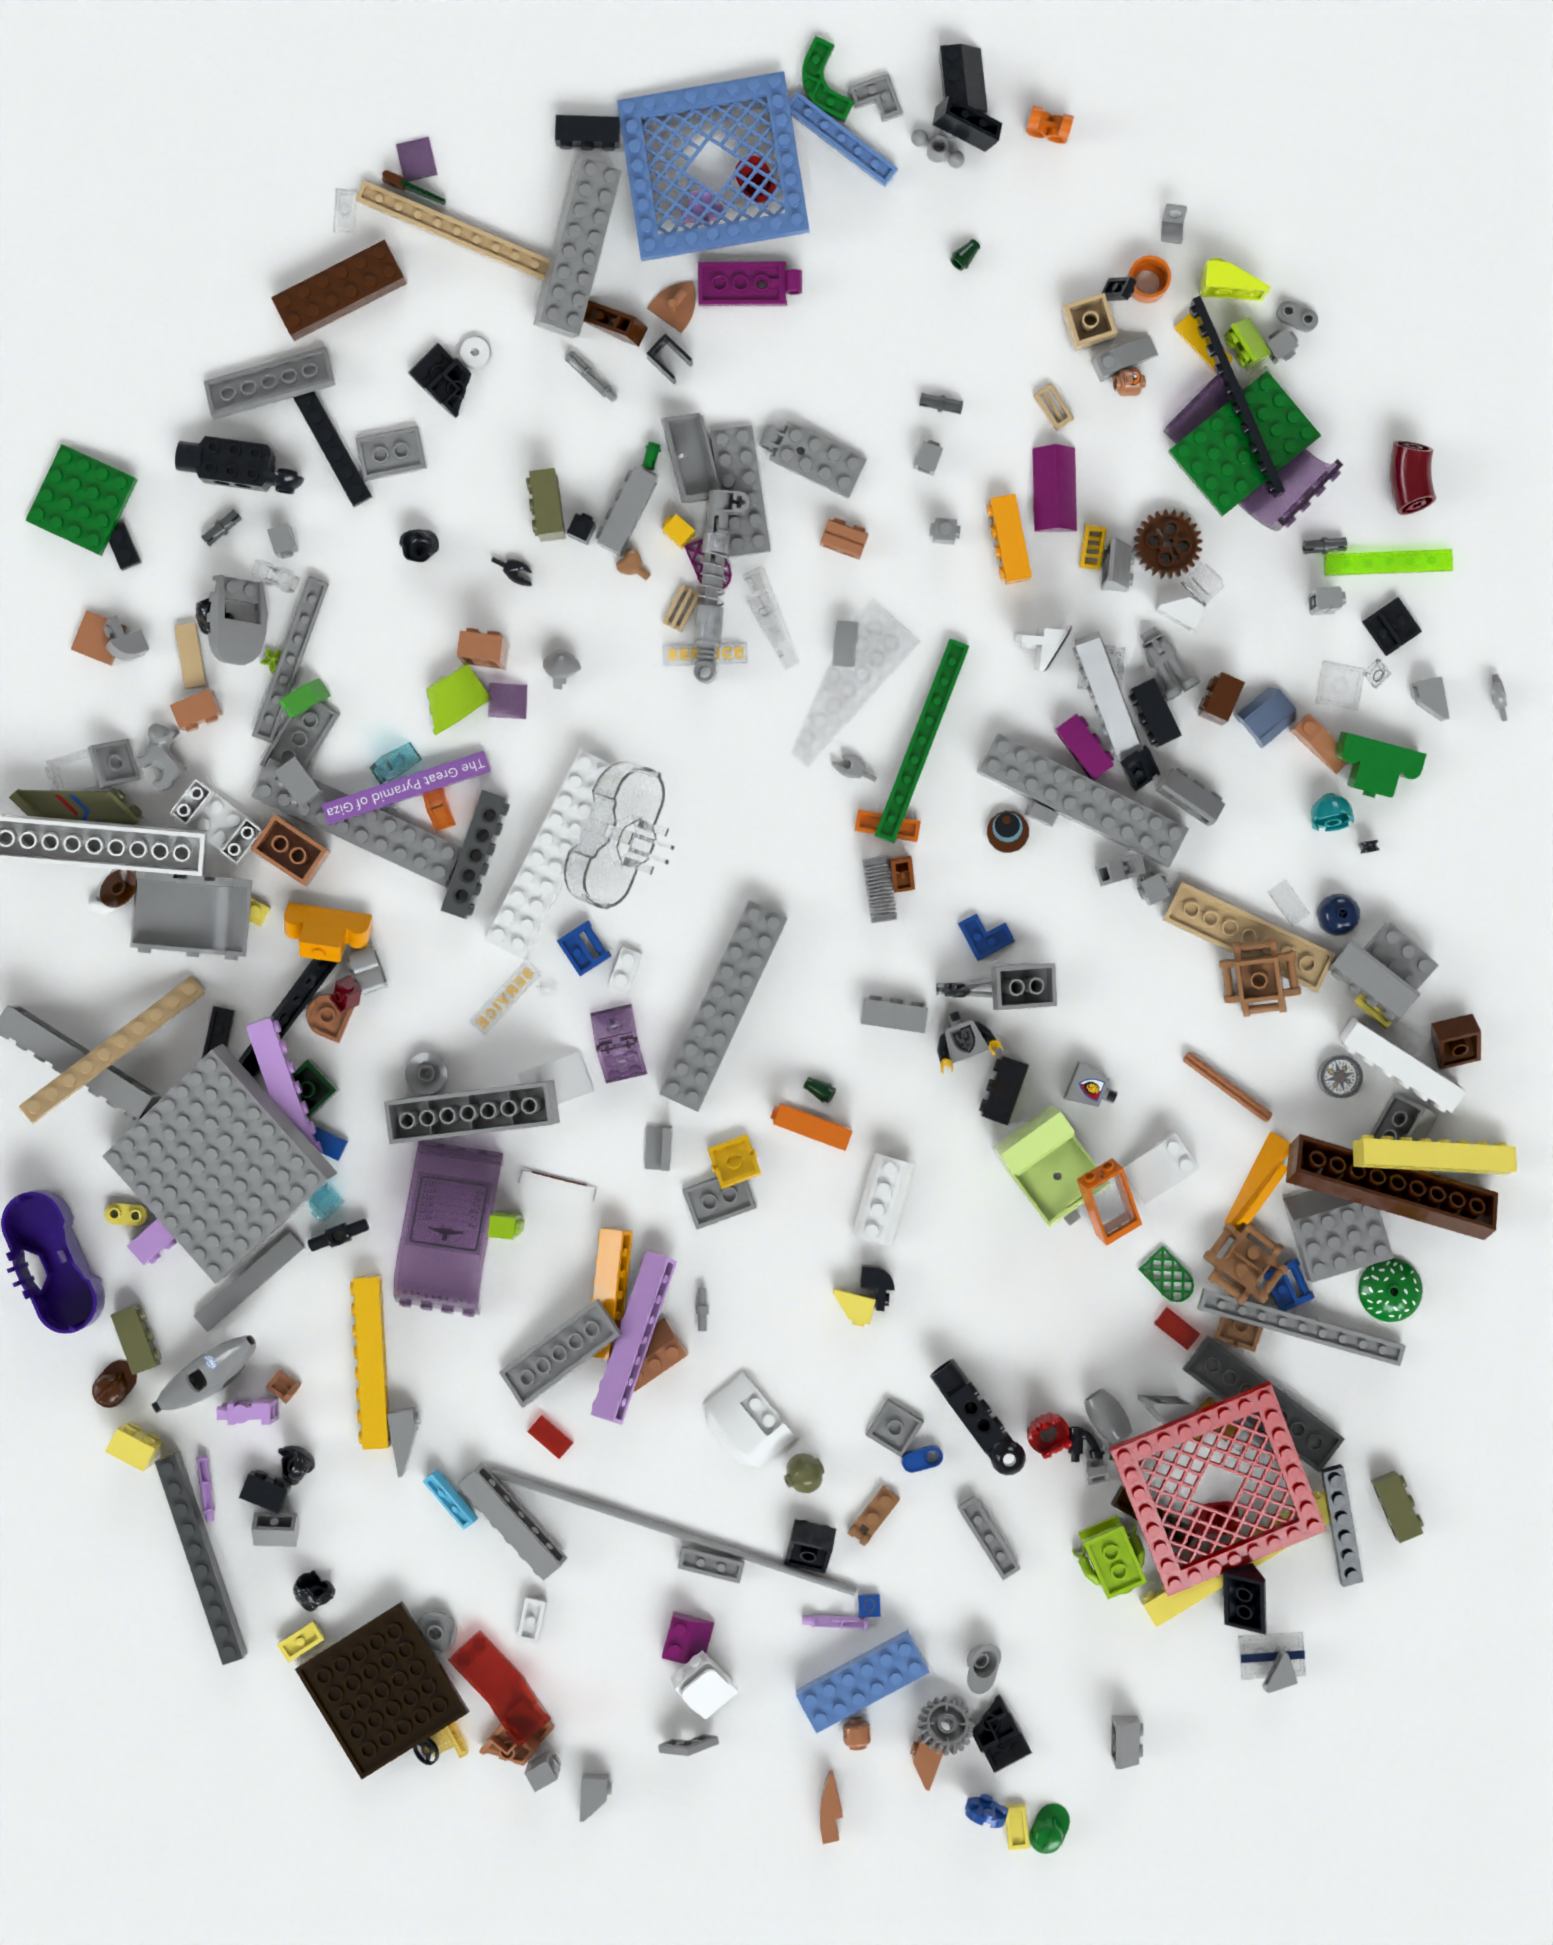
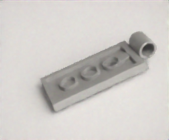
M786 421L783 431L772 425H767L759 443L764 449L773 452L769 458L771 462L847 499L850 497L867 460L789 421ZM798 447H802L804 449L803 455H799L796 450Z

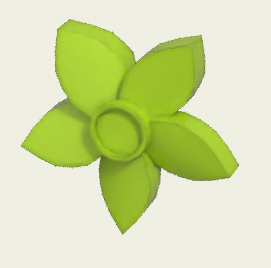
M266 648L268 658L262 659L260 663L269 665V670L273 673L282 650L273 653L270 649Z

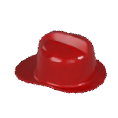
M751 156L748 162L757 166L762 159L757 156ZM741 161L738 162V164H737L735 170H736L737 167L740 165ZM766 163L760 168L766 174L771 172ZM744 165L739 173L748 178L753 169ZM756 173L751 181L760 186L765 177ZM736 176V180L741 187L744 181ZM769 181L763 189L772 194L777 185ZM748 184L743 193L751 198L756 189ZM760 192L754 201L765 204L768 197Z
M1222 1501L1206 1503L1204 1505L1227 1513L1232 1502ZM1235 1506L1232 1515L1239 1517L1238 1507ZM1198 1507L1194 1510L1191 1516L1195 1515ZM1202 1509L1198 1518L1208 1521L1212 1512ZM1216 1514L1212 1523L1221 1526L1225 1517ZM1229 1519L1225 1528L1234 1531L1238 1521ZM1196 1522L1193 1529L1201 1534L1205 1525ZM1209 1527L1206 1535L1217 1534L1219 1530Z

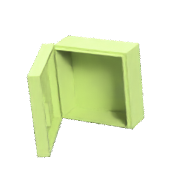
M1051 1105L992 1147L1004 1163L1008 1173L1049 1228L1084 1203L1076 1179L1098 1167L1076 1139L1074 1129L1061 1111ZM1055 1173H1061L1062 1177L1060 1180L1054 1179ZM1107 1180L1092 1189V1196H1095L1110 1185L1109 1181Z

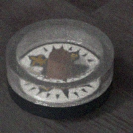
M1335 1055L1327 1058L1320 1065L1317 1079L1320 1088L1327 1095L1335 1098H1347L1354 1095L1360 1089L1363 1082V1072L1360 1065L1353 1058Z

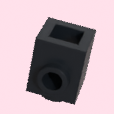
M575 513L567 530L568 536L588 545L597 527L593 521L594 518L585 513L581 515Z

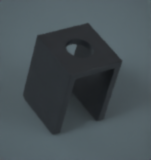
M665 333L646 355L647 360L670 382L675 384V376L655 358V355L667 344L690 367L693 365V361Z

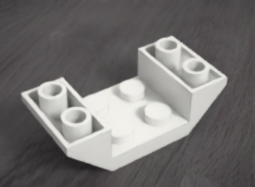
M197 779L192 782L169 812L193 830L207 831L206 840L217 847L222 854L236 865L239 864L263 831L246 815Z

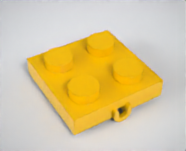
M747 1134L707 1149L712 1161L711 1168L713 1173H716L722 1189L762 1175L756 1160L758 1156L755 1149H752Z

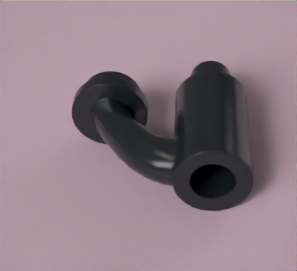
M1069 1427V1438L1073 1442L1072 1447L1068 1449V1453L1071 1454V1462H1080V1454H1083V1439L1092 1448V1450H1089L1090 1458L1103 1459L1105 1451L1100 1450L1098 1443L1089 1431L1083 1427Z

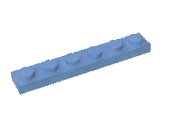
M798 91L789 101L792 117L882 186L886 187L898 171L896 166Z

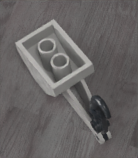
M1055 963L998 965L991 967L992 978L936 984V995L953 996V998L966 996L993 998V1010L1057 1006ZM992 982V992L970 991L969 988L965 987V985Z

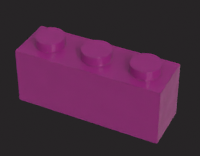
M1075 714L1056 728L1054 732L1088 778L1094 781L1114 766L1112 762L1114 758L1108 750L1104 751L1099 745L1102 743L1095 733H1090L1087 728L1089 724L1085 718Z

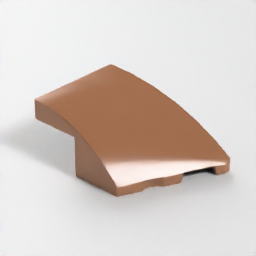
M521 1699L487 1739L479 1752L483 1755L486 1753L496 1755L501 1760H509L524 1766L537 1752L540 1743L554 1729L555 1725L525 1700Z

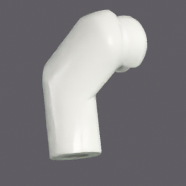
M96 896L88 900L90 910L105 915L119 908L106 906Z

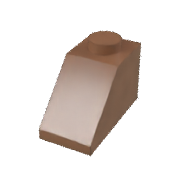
M919 1736L918 1741L913 1742L910 1754H912L913 1764L925 1790L930 1791L943 1755V1750L939 1754L935 1753V1747L928 1750L930 1744L928 1742L922 1744L924 1738Z

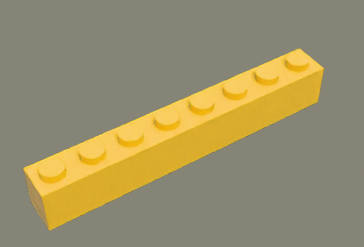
M382 1275L357 1276L353 1278V1282H350V1294L354 1295V1303L351 1304V1314L355 1316L352 1334L353 1337H356L357 1342L353 1353L354 1359L358 1360V1367H355V1380H359V1388L356 1389V1400L360 1401V1410H357V1421L361 1423L358 1441L359 1444H362L363 1450L389 1448L391 1446V1435L387 1418L389 1399Z

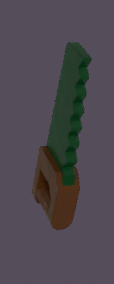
M388 170L383 171L382 180L385 184L402 191L408 190L442 205L446 204L444 198L407 182L400 175Z

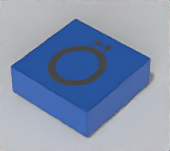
M880 1594L858 1595L859 1618L881 1617Z

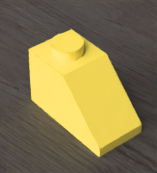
M834 1287L833 1294L848 1319L852 1320V1324L864 1327L865 1324L870 1325L876 1299Z

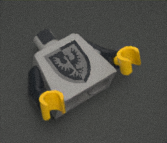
M959 1010L947 1015L952 1027L943 1030L944 1033L940 1035L937 1047L941 1073H944V1067L946 1066L950 1067L951 1072H953V1063L990 1049L994 1056L996 1055L994 1048L1000 1047L1002 1051L1004 1050L1001 1042L995 1038L989 1028L981 1022L973 1021L972 1019L963 1022Z

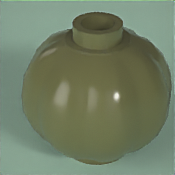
M797 1454L788 1461L784 1480L789 1488L793 1487L801 1493H811L820 1487L823 1480L822 1474L825 1473L821 1461L818 1458L814 1459L812 1455Z

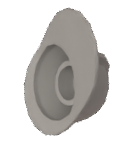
M978 1644L967 1655V1666L969 1667L967 1683L970 1690L976 1694H983L989 1691L994 1684L1001 1661V1651L996 1645Z

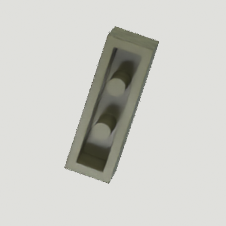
M137 1304L110 1315L132 1375L161 1364L162 1356L160 1350L154 1346V1334L152 1329L147 1327L145 1321L147 1315L143 1307L140 1308V1305Z
M1392 1471L1370 1480L1395 1540L1402 1543L1423 1534L1421 1528L1424 1526L1420 1515H1416L1413 1510L1415 1502L1410 1494L1407 1495L1405 1491L1407 1484L1403 1475Z

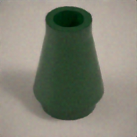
M971 239L953 252L950 258L952 265L960 271L964 268L967 269L977 251L981 248L980 244L976 240Z
M811 1077L807 1078L803 1086L822 1103L826 1102L829 1104L836 1092V1088L832 1087L833 1084Z

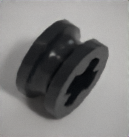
M1378 840L1359 843V846L1362 847L1360 853L1379 851L1380 848L1377 847Z

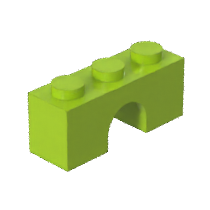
M495 1211L494 1214L490 1215L487 1237L514 1240L523 1232L525 1219H521L522 1214Z

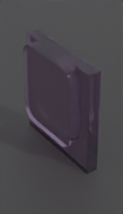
M429 137L396 144L403 178L407 182L438 175Z
M489 683L488 717L526 719L527 685Z

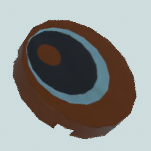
M1014 811L997 813L987 826L989 843L994 849L1002 853L1018 851L1026 844L1029 838L1027 821L1022 815Z

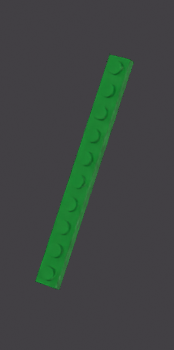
M953 639L948 641L874 836L895 843L968 652L969 645Z

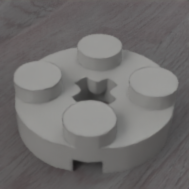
M442 1611L426 1612L416 1623L435 1655L442 1654L453 1646L457 1637V1627L455 1620L447 1613ZM439 1628L438 1630L441 1632V1635L433 1638L430 1629Z

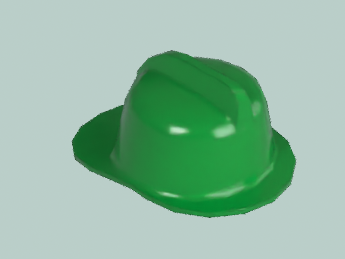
M1054 1803L1048 1804L1041 1808L1030 1830L1029 1840L1032 1847L1039 1853H1053L1062 1845L1070 1824L1069 1814L1064 1807Z

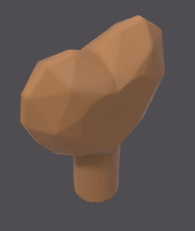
M633 548L627 549L624 553V558L616 563L617 570L622 574L632 575L637 573L645 581L651 575L642 567L641 556Z

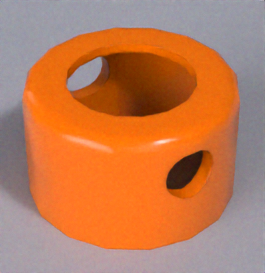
M1149 255L1135 261L1127 277L1135 279L1140 272L1148 270L1158 276L1159 288L1153 294L1142 293L1134 286L1132 297L1143 303L1156 302L1162 298L1170 285L1172 277L1170 268L1164 260L1157 256Z

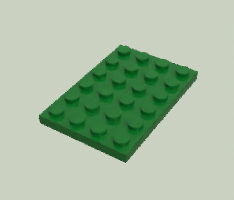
M1268 371L1264 372L1242 390L1277 472L1322 436ZM1232 400L1168 451L1221 517L1266 482L1264 474L1261 475L1257 469L1256 463H1258L1256 456L1252 455L1249 450V439L1247 435L1244 436L1241 432L1239 416H1235L1232 411Z

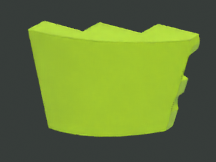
M468 663L463 664L449 676H442L426 688L427 698L430 702V715H432L434 735L456 724L491 699Z

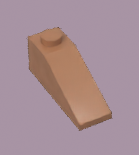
M1309 713L1303 716L1290 730L1298 740L1335 774H1338L1347 764L1340 761L1336 756L1337 742Z

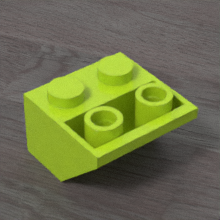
M1249 317L1232 324L1224 335L1225 344L1230 350L1233 349L1237 355L1235 357L1237 363L1241 368L1244 367L1246 371L1267 359L1271 354V351Z

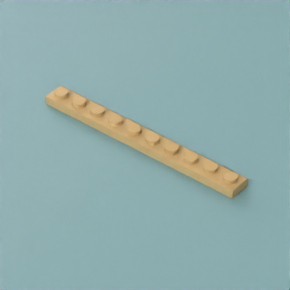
M363 181L355 199L356 202L539 280H545L550 259L370 182Z
M190 976L19 1105V1109L33 1125L205 994L204 989Z

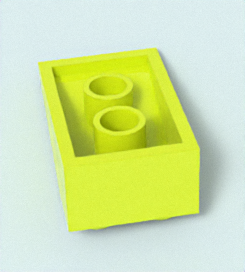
M1221 258L1207 260L1201 271L1199 295L1201 297L1263 301L1270 291L1269 285L1232 263L1224 262Z

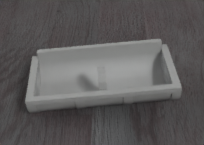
M700 413L663 417L661 423L681 503L709 500V490H721L703 416Z

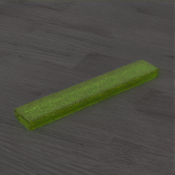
M1452 549L1324 555L1325 576L1453 571Z

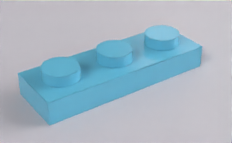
M438 1469L422 1481L463 1530L479 1518Z

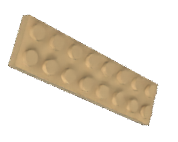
M1182 881L1163 918V921L1233 954L1234 942H1240V944L1268 941L1270 938L1276 937L1278 953L1296 952L1295 966L1298 984L1314 992L1319 991L1336 955L1327 949ZM1271 949L1242 952V958L1271 955ZM1280 961L1282 977L1288 979L1286 961Z

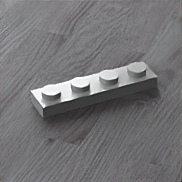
M974 1495L958 1505V1510L1002 1580L1021 1569L976 1496Z

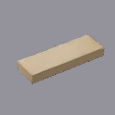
M197 623L175 625L184 688L190 689L207 686Z

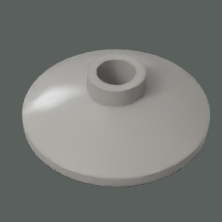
M423 1052L410 1059L406 1066L405 1078L413 1091L423 1095H430L443 1088L448 1078V1069L440 1056L430 1052ZM426 1069H429L431 1071L430 1077L424 1076V1071Z

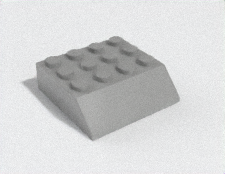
M1314 1190L1283 1198L1308 1281H1319L1394 1258L1379 1209Z

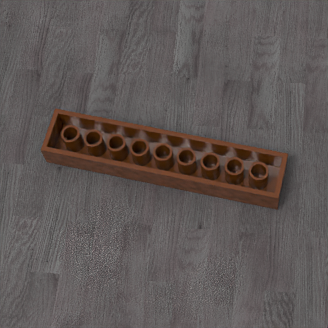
M1299 1134L1289 1144L1286 1173L1287 1183L1481 1240L1487 1239L1496 1231L1498 1192L1423 1170L1354 1167L1353 1149Z

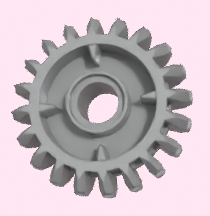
M943 1696L942 1700L936 1697L934 1703L929 1700L926 1703L927 1707L923 1706L921 1708L923 1714H919L917 1717L921 1722H918L916 1727L922 1729L918 1732V1736L925 1737L922 1740V1744L928 1742L930 1744L928 1750L935 1747L936 1754L943 1750L944 1756H947L949 1751L955 1755L957 1749L959 1751L964 1750V1745L970 1743L968 1738L973 1736V1732L970 1730L974 1728V1724L969 1723L973 1716L966 1715L969 1708L963 1710L961 1708L963 1703L959 1702L956 1705L955 1698H951L948 1702L947 1696ZM941 1722L948 1723L950 1730L943 1729Z

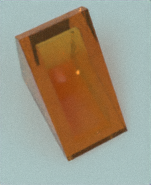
M444 788L423 794L426 811L436 832L456 825Z

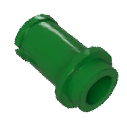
M648 442V445H645L646 453L641 467L655 470L658 453L661 452V445L654 442Z

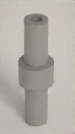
M698 1288V1305H696L698 1331H707L709 1305L706 1302V1288Z

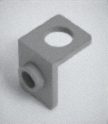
M1166 204L1162 219V242L1182 244L1183 223L1187 206ZM1178 210L1181 212V215L1172 217L1169 215V212Z

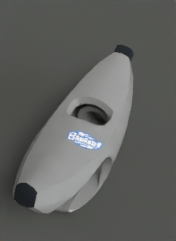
M251 1335L233 1338L196 1358L182 1369L161 1391L157 1400L151 1404L154 1411L158 1413L161 1410H175L190 1406L228 1386L240 1375L246 1363L256 1349L255 1339Z

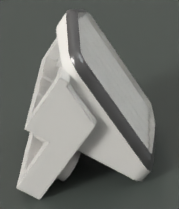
M1064 625L1060 629L1037 628L1036 636L1015 634V643H1020V648L1036 649L1034 670L1045 671L1050 667L1068 638L1072 625Z

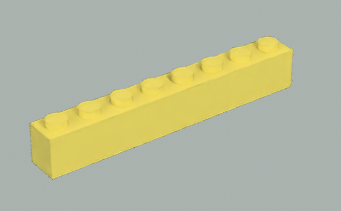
M1362 1135L1361 1139L1353 1141L1354 1167L1500 1175L1517 1172L1516 1146H1507L1505 1142L1488 1145L1487 1141H1478L1475 1144H1469L1468 1140H1459L1456 1143H1451L1450 1139H1440L1437 1142H1432L1431 1138H1420L1418 1141H1413L1412 1137H1401L1399 1140H1393V1136H1381L1380 1139H1374V1135Z

